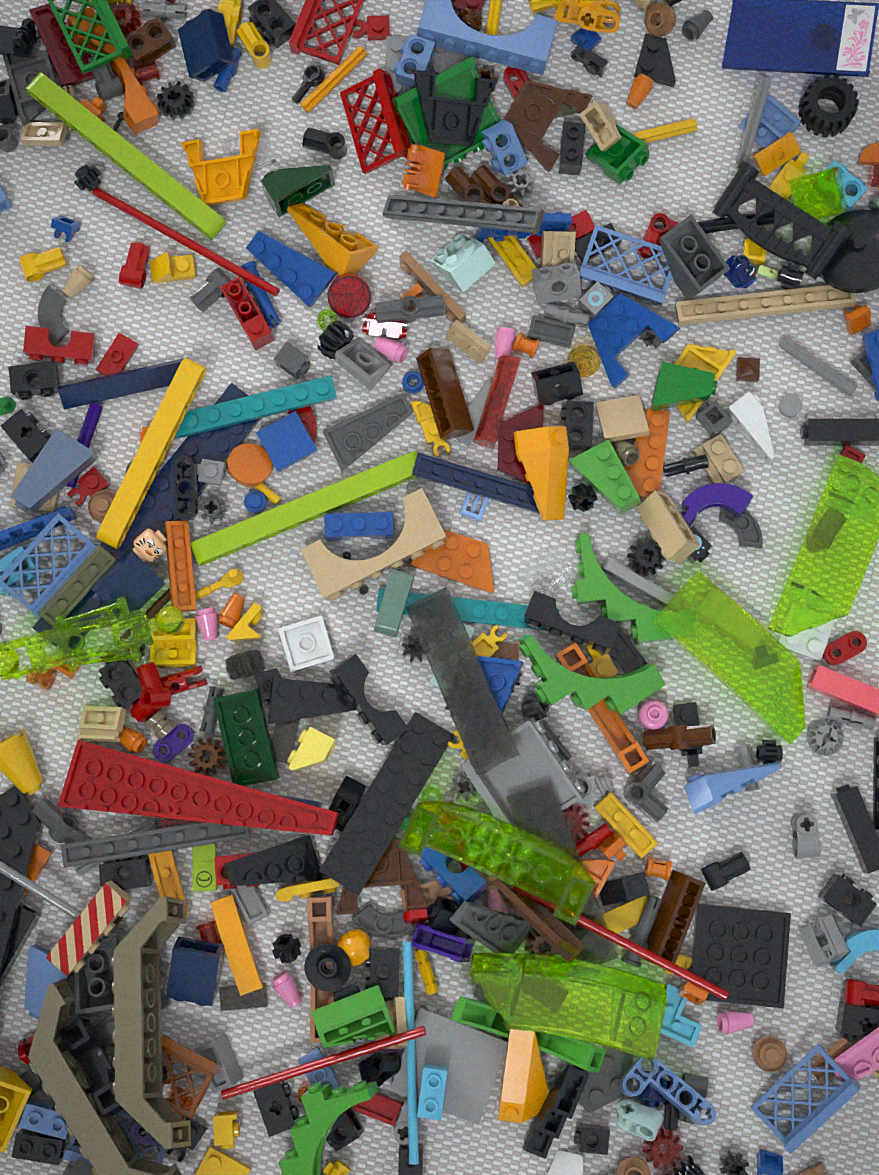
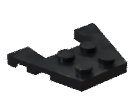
M414 70V79L428 142L472 146L482 121L483 111L490 101V93L495 88L496 80L475 78L473 101L434 97L436 72Z

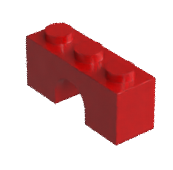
M26 326L23 353L29 356V360L42 361L43 358H51V361H54V363L64 364L65 360L74 361L75 365L88 366V363H94L96 336L94 333L71 331L69 343L64 347H55L51 344V331L49 328Z

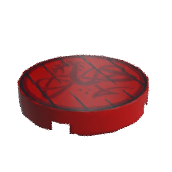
M345 273L337 276L330 284L327 292L328 303L331 309L337 315L344 318H356L363 315L369 308L372 300L371 288L368 282L354 273Z

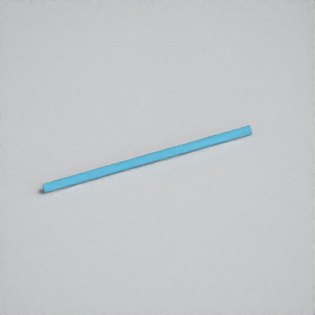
M403 942L404 997L408 1031L415 1028L412 942ZM415 1039L407 1041L408 1046H406L409 1164H419Z

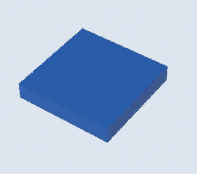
M296 411L256 432L278 473L318 451Z

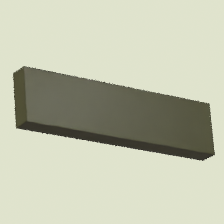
M98 544L38 611V614L54 628H57L91 590L90 587L117 559Z

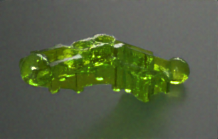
M120 597L116 600L117 603L65 619L62 615L56 616L57 627L30 633L27 636L0 643V679L10 680L14 678L18 680L23 675L35 672L42 674L47 672L46 669L68 664L69 670L73 672L79 669V665L133 659V662L136 663L140 662L142 656L139 645L145 643L148 645L154 644L151 635L153 632L161 631L166 635H174L180 632L185 623L184 614L178 607L166 606L157 613L156 618L147 620L144 611L140 609L129 611L126 598ZM119 608L120 613L114 614L112 610ZM103 613L104 616L101 618L91 619L82 622L76 621L89 616H95ZM110 627L114 643L83 649L85 647V638L80 634L81 632ZM124 628H129L131 631L127 639H121L119 636L120 631ZM72 636L79 637V644L75 647L68 646V639ZM48 643H56L57 649L54 653L49 654L45 652V647ZM26 646L31 664L19 668L20 656L14 649ZM130 648L131 653L127 654L126 649ZM107 655H115V656H108V657L97 658V659H90V658L101 657V656H107Z

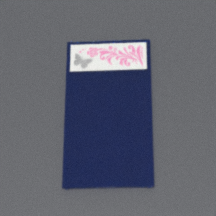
M732 0L733 4L722 69L869 77L879 3L821 0Z

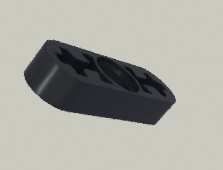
M180 455L174 461L175 513L182 521L192 520L198 514L197 463L191 455ZM186 459V462L190 463V467L186 469V475L191 474V478L185 477L180 479V475H185V469L180 466V463ZM184 481L189 482L192 486L189 494L182 493L180 489L181 483ZM192 497V501H187V507L192 509V513H189L187 517L186 513L182 512V508L186 507V500L181 501V498Z

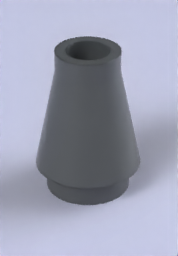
M704 10L702 13L686 20L682 26L684 37L690 41L699 39L709 23L713 21V15L710 11Z

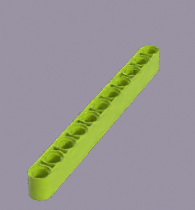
M39 72L25 88L28 94L62 122H65L67 126L208 239L213 240L227 224L218 213L46 75Z
M418 452L407 453L192 542L190 545L198 566L216 561L323 517L324 514H330L417 478L411 474Z

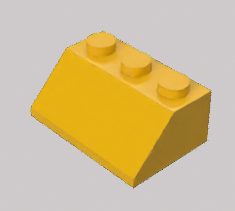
M0 1066V1152L5 1153L32 1089L13 1070Z

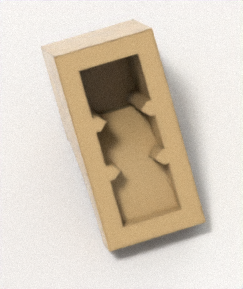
M595 101L579 114L601 151H606L622 138L616 127L617 120L607 103Z

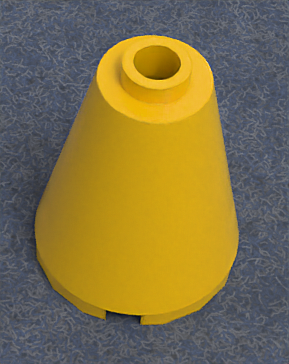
M25 729L19 730L20 736L18 733L12 734L0 742V772L23 794L28 792L29 795H32L42 788L40 784L43 782V778Z

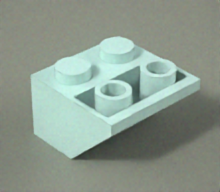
M463 232L454 236L447 246L437 251L435 256L429 260L453 287L462 292L496 264L483 243Z

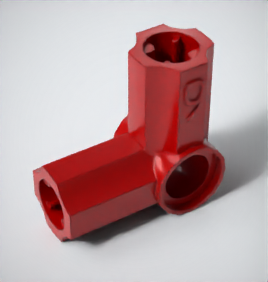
M657 213L651 218L643 240L661 246L659 238L679 223L669 219L663 213ZM656 222H661L664 224L665 228L662 230H658L654 227L653 224ZM642 247L637 251L639 255L646 259L653 256L648 247Z
M148 662L136 669L142 691L140 698L130 709L131 717L135 718L138 722H145L159 708H166L171 702V693L167 687H163L155 662Z

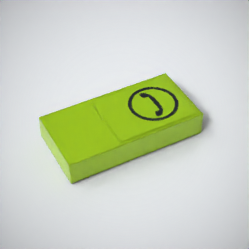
M216 844L192 847L193 892L217 891L214 857H217Z

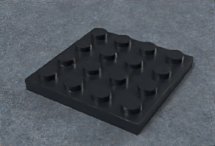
M698 903L695 914L691 972L729 992L726 1000L708 993L707 1001L784 1009L791 913Z

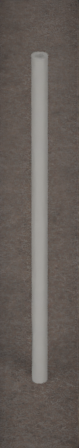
M0 861V872L75 920L82 913ZM112 931L108 936H102L104 938L117 936L119 942L124 939ZM160 962V973L165 975L169 967Z

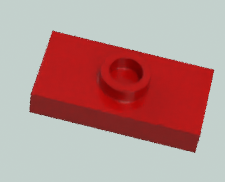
M118 333L95 370L104 376L123 372L139 344Z

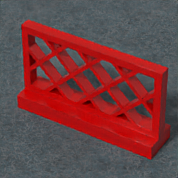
M305 0L289 40L291 52L298 55L301 52L339 65L364 0H349L340 5H337L336 1L332 0L335 7L323 11L321 7L322 2L326 0ZM352 6L354 10L353 15L344 18L340 10ZM338 12L341 20L330 25L326 16ZM324 18L327 26L316 31L313 26L314 22ZM344 25L346 33L336 38L332 29ZM330 31L333 40L322 44L319 35ZM316 37L320 45L313 49L305 47L306 42ZM336 44L339 50L336 57L328 55L325 49Z
M379 68L373 71V76L340 92L362 173L368 174L401 157L407 158L408 148H411L407 130L392 102V99L397 97L391 75ZM375 83L376 90L373 97L366 95L369 85ZM358 93L359 96L355 105H350L348 96ZM364 97L371 99L366 112L359 109ZM376 102L380 103L382 107L378 117L371 114ZM358 111L365 114L360 126L355 124V117ZM370 117L377 119L372 132L365 129ZM382 122L388 128L384 137L377 135ZM364 131L371 134L366 147L361 145L360 141ZM376 137L383 140L378 152L371 150ZM387 143H391L395 153L384 156L383 153ZM369 152L377 154L373 164L367 166L366 159Z

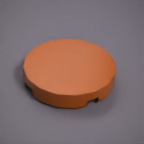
M246 443L235 447L228 457L227 469L228 474L238 484L253 487L259 486L268 479L273 464L264 448L257 444Z

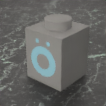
M597 281L579 299L578 307L584 313L590 314V319H593L613 300V292L607 285H601Z

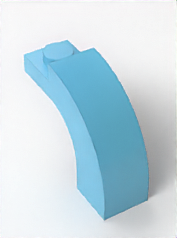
M860 929L845 936L844 940L850 952L833 961L830 967L842 975L863 953L874 950L879 951V929Z

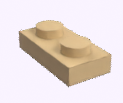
M29 122L27 125H24L20 141L23 146H63L68 127L65 122Z
M457 319L452 323L445 337L479 364L485 360L492 345Z

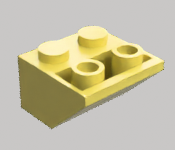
M309 727L308 730L304 729L298 740L301 743L298 750H293L287 762L290 763L288 769L299 771L327 762L338 741L312 727Z

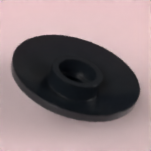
M324 943L314 947L309 952L305 960L304 970L308 981L315 988L322 991H334L341 988L349 979L351 961L341 947L331 943ZM326 962H331L333 969H328Z

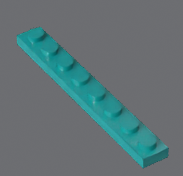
M332 376L187 411L174 439L335 400L337 396Z
M379 589L376 612H379L385 589ZM410 592L403 613L406 616L549 631V629L540 626V629L527 625L528 621L524 620L528 605Z

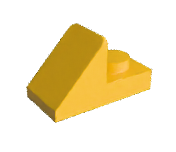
M165 252L149 261L152 284L196 278L193 254L170 257L169 253Z
M255 602L226 638L231 642L263 640L250 627L253 624L256 626L262 620L264 609Z

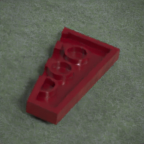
M50 4L29 9L31 18L35 23V27L62 87L66 86L69 88L68 85L75 86L93 80L94 76L91 71L85 74L82 73ZM84 53L82 58L83 65L88 64L87 61L88 58L92 57L91 54Z

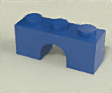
M393 512L324 514L325 538L327 541H346L354 537L394 539Z
M439 833L418 852L421 859L419 861L420 865L427 872L431 870L436 875L435 880L442 888L447 886L452 891L450 895L459 905L464 901L474 903L488 889L487 882L471 866L461 873H452L448 870L450 862L456 858L454 848Z

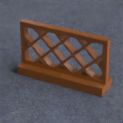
M162 1034V1052H164L166 1062L162 1063V1068L167 1066L170 1079L163 1081V1085L171 1083L174 1093L173 1096L164 1099L174 1110L192 1119L215 1074H219L222 1066ZM180 1061L183 1062L186 1073L174 1077L172 1064ZM199 1072L207 1075L203 1084L194 1088L191 1075ZM187 1077L190 1090L178 1094L175 1081ZM191 1094L193 1103L189 1111L181 1107L180 1097Z

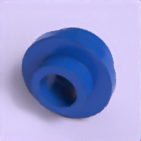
M408 372L402 379L404 390L410 394L419 393L424 387L421 374L418 372ZM416 380L418 383L413 387L409 385V382Z

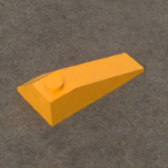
M304 203L288 206L287 211L326 265L338 272V276L345 273L356 274L378 251L379 247L358 232L354 235L344 230L345 225L340 222L337 224L326 220L325 214Z

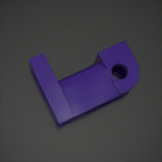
M417 923L412 939V947L448 957L456 962H469L475 943L473 938L455 936L433 929L431 925L425 923Z

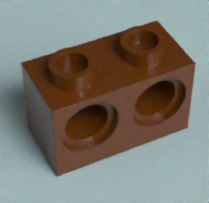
M159 17L148 20L143 27L125 36L133 55L131 58L140 70L176 47L172 35ZM155 34H161L160 37L153 38ZM137 46H143L141 49L135 50Z

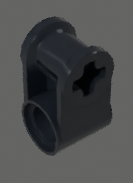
M380 1052L373 1053L369 1058L358 1064L361 1081L366 1080L367 1083L376 1081L377 1086H381L386 1080L400 1071L401 1059L397 1053H389L388 1055H383Z

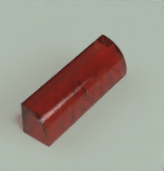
M500 356L498 358L473 443L495 449L520 367L521 358L514 356Z

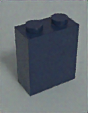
M205 9L178 29L189 78L205 82L235 63L222 13L212 9Z
M129 549L90 588L95 592L92 596L101 605L106 603L111 608L108 612L116 620L119 621L122 618L127 623L165 583Z
M178 936L172 950L166 998H172L180 1002H192L200 1006H212L218 991L224 945Z

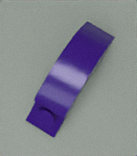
M714 483L696 489L684 499L682 508L687 510V512L682 511L680 514L688 527L691 526L695 518L702 511L712 507L724 508L740 518L753 500V495L732 484Z

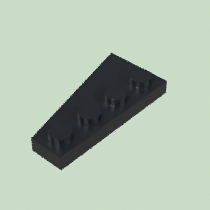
M272 678L268 724L354 711L356 708L354 706L351 707L343 697L345 695L341 687L337 688L333 683Z
M310 835L224 864L231 887L323 879L322 873L319 872L320 866Z

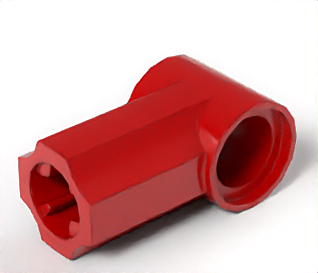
M139 242L130 244L126 263L122 265L119 274L120 285L143 289L146 281L145 268L150 253L149 246Z
M846 979L844 1003L856 1006L871 1005L879 1007V985L868 984V982Z

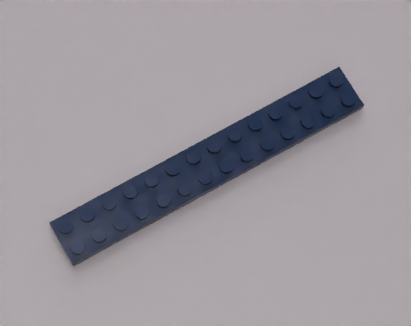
M231 383L215 404L249 395ZM262 418L188 436L155 476L121 546L115 549L103 542L100 544L117 559L115 563L129 549L133 551L135 547L133 544L134 540L146 529H152L154 532L160 530L165 536L164 523L166 521L180 520L175 513L174 461L178 456L191 455L195 458L197 464H201L202 459L225 463L231 451L242 444ZM184 459V462L180 463V466L184 467L186 471V469L190 467V465H187L185 463L186 459ZM197 476V489L199 497L200 494L204 491V489L208 486V484L199 482V476ZM184 481L181 483L180 489L182 493L189 494L192 486L189 482ZM192 497L181 498V501L186 500V507L182 508V512H187V510L189 509L187 507V501H192ZM91 589L57 628H54L42 617L32 628L64 654L70 656L109 606L106 603L101 605L92 596L95 592Z

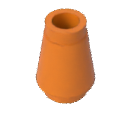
M638 74L633 80L626 104L634 109H638L639 105L652 91L654 81L644 74Z
M233 593L218 616L220 618L218 622L233 629L241 619L245 598Z
M123 726L122 732H119L118 738H120V743L130 753L139 754L147 745L148 739L141 732Z

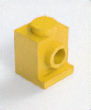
M239 1110L216 1112L213 1115L214 1146L221 1145V1149L235 1147L236 1137L240 1136L239 1122H235V1119L240 1115Z

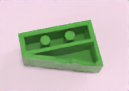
M609 439L568 460L570 467L589 485H592L621 515L641 504L640 497Z
M379 985L311 1011L323 1048L351 1044L353 1039L367 1037V1040L370 1041L375 1040V1036L396 1035Z

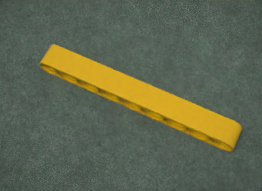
M186 357L180 363L96 535L97 540L115 549H118L123 543L200 387L207 370L205 366Z

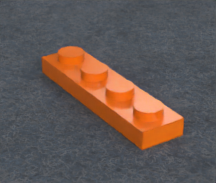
M166 521L164 523L165 537L167 538L166 552L172 612L195 611L196 599L188 521Z

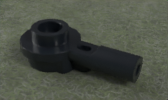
M312 64L305 68L304 75L302 76L303 82L291 98L297 105L311 86H318L323 82L325 72L320 66Z

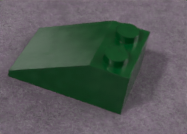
M330 165L279 169L267 173L261 180L265 197L278 218L288 213V206L305 203L335 185Z

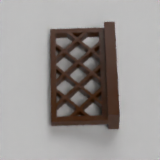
M499 878L492 882L507 897L504 901L566 961L571 963L586 946L545 906L512 890V887Z

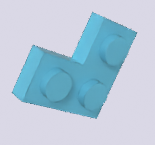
M666 983L648 1027L693 1047L702 1025L681 1015L687 999L677 995L680 990L679 988Z

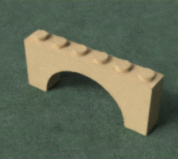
M423 488L402 498L405 506L403 530L396 542L388 550L376 557L366 560L343 559L333 554L321 539L300 549L324 599L337 600L343 596L342 592L350 588L352 591L359 589L364 585V581L370 578L372 581L384 576V571L390 568L398 569L405 565L404 561L410 558L416 560L425 555L424 551L430 548L436 550L445 545L444 541L448 537Z

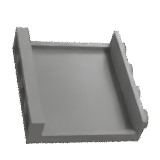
M533 717L492 743L488 751H480L461 765L512 844L573 803L583 800L585 796L583 793L585 791L584 786L579 779L575 780L570 773L572 772L570 765L565 759L561 760L557 754L559 752L558 747L553 740L549 741L544 734L546 732L544 726L539 720L535 721Z
M426 1004V1007L421 1005L415 1020V1028L424 1026L427 1035L415 1039L417 1101H419L424 1063L447 1066L442 1111L479 1125L506 1052L508 1039L480 1028L458 1023L451 1019L453 1013L448 1012V1015L439 1013V1008L431 1004ZM405 1047L401 1057L400 1071L393 1077L390 1090L407 1097Z

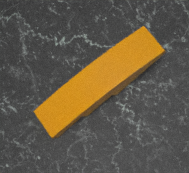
M233 894L211 901L210 904L240 996L263 988V983L255 964L256 960Z

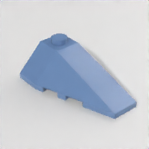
M780 762L710 772L702 776L699 772L689 777V783L684 788L694 814L719 803L727 794H735L747 787V784H753L781 769L782 764Z

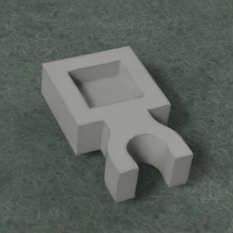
M202 459L201 464H197L198 481L221 486L226 464L224 462ZM185 471V475H183V476H184V477H189V478H191V474L186 475V471Z

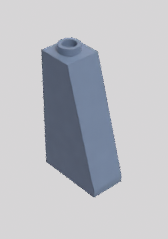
M56 428L10 496L16 501L14 505L25 512L30 509L35 513L93 464L98 458L97 454Z

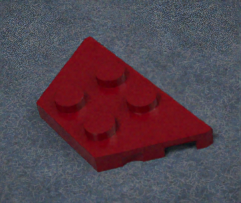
M543 405L533 407L498 424L497 470L529 485L531 483L530 481L527 482L525 478L527 473L522 461L519 462L516 455L514 432L542 428Z

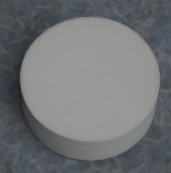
M788 394L779 402V411L783 416L793 418L801 412L802 401L798 396Z

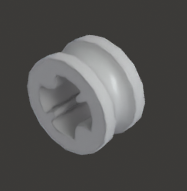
M605 772L600 777L594 776L595 783L602 796L605 795L606 791H613Z

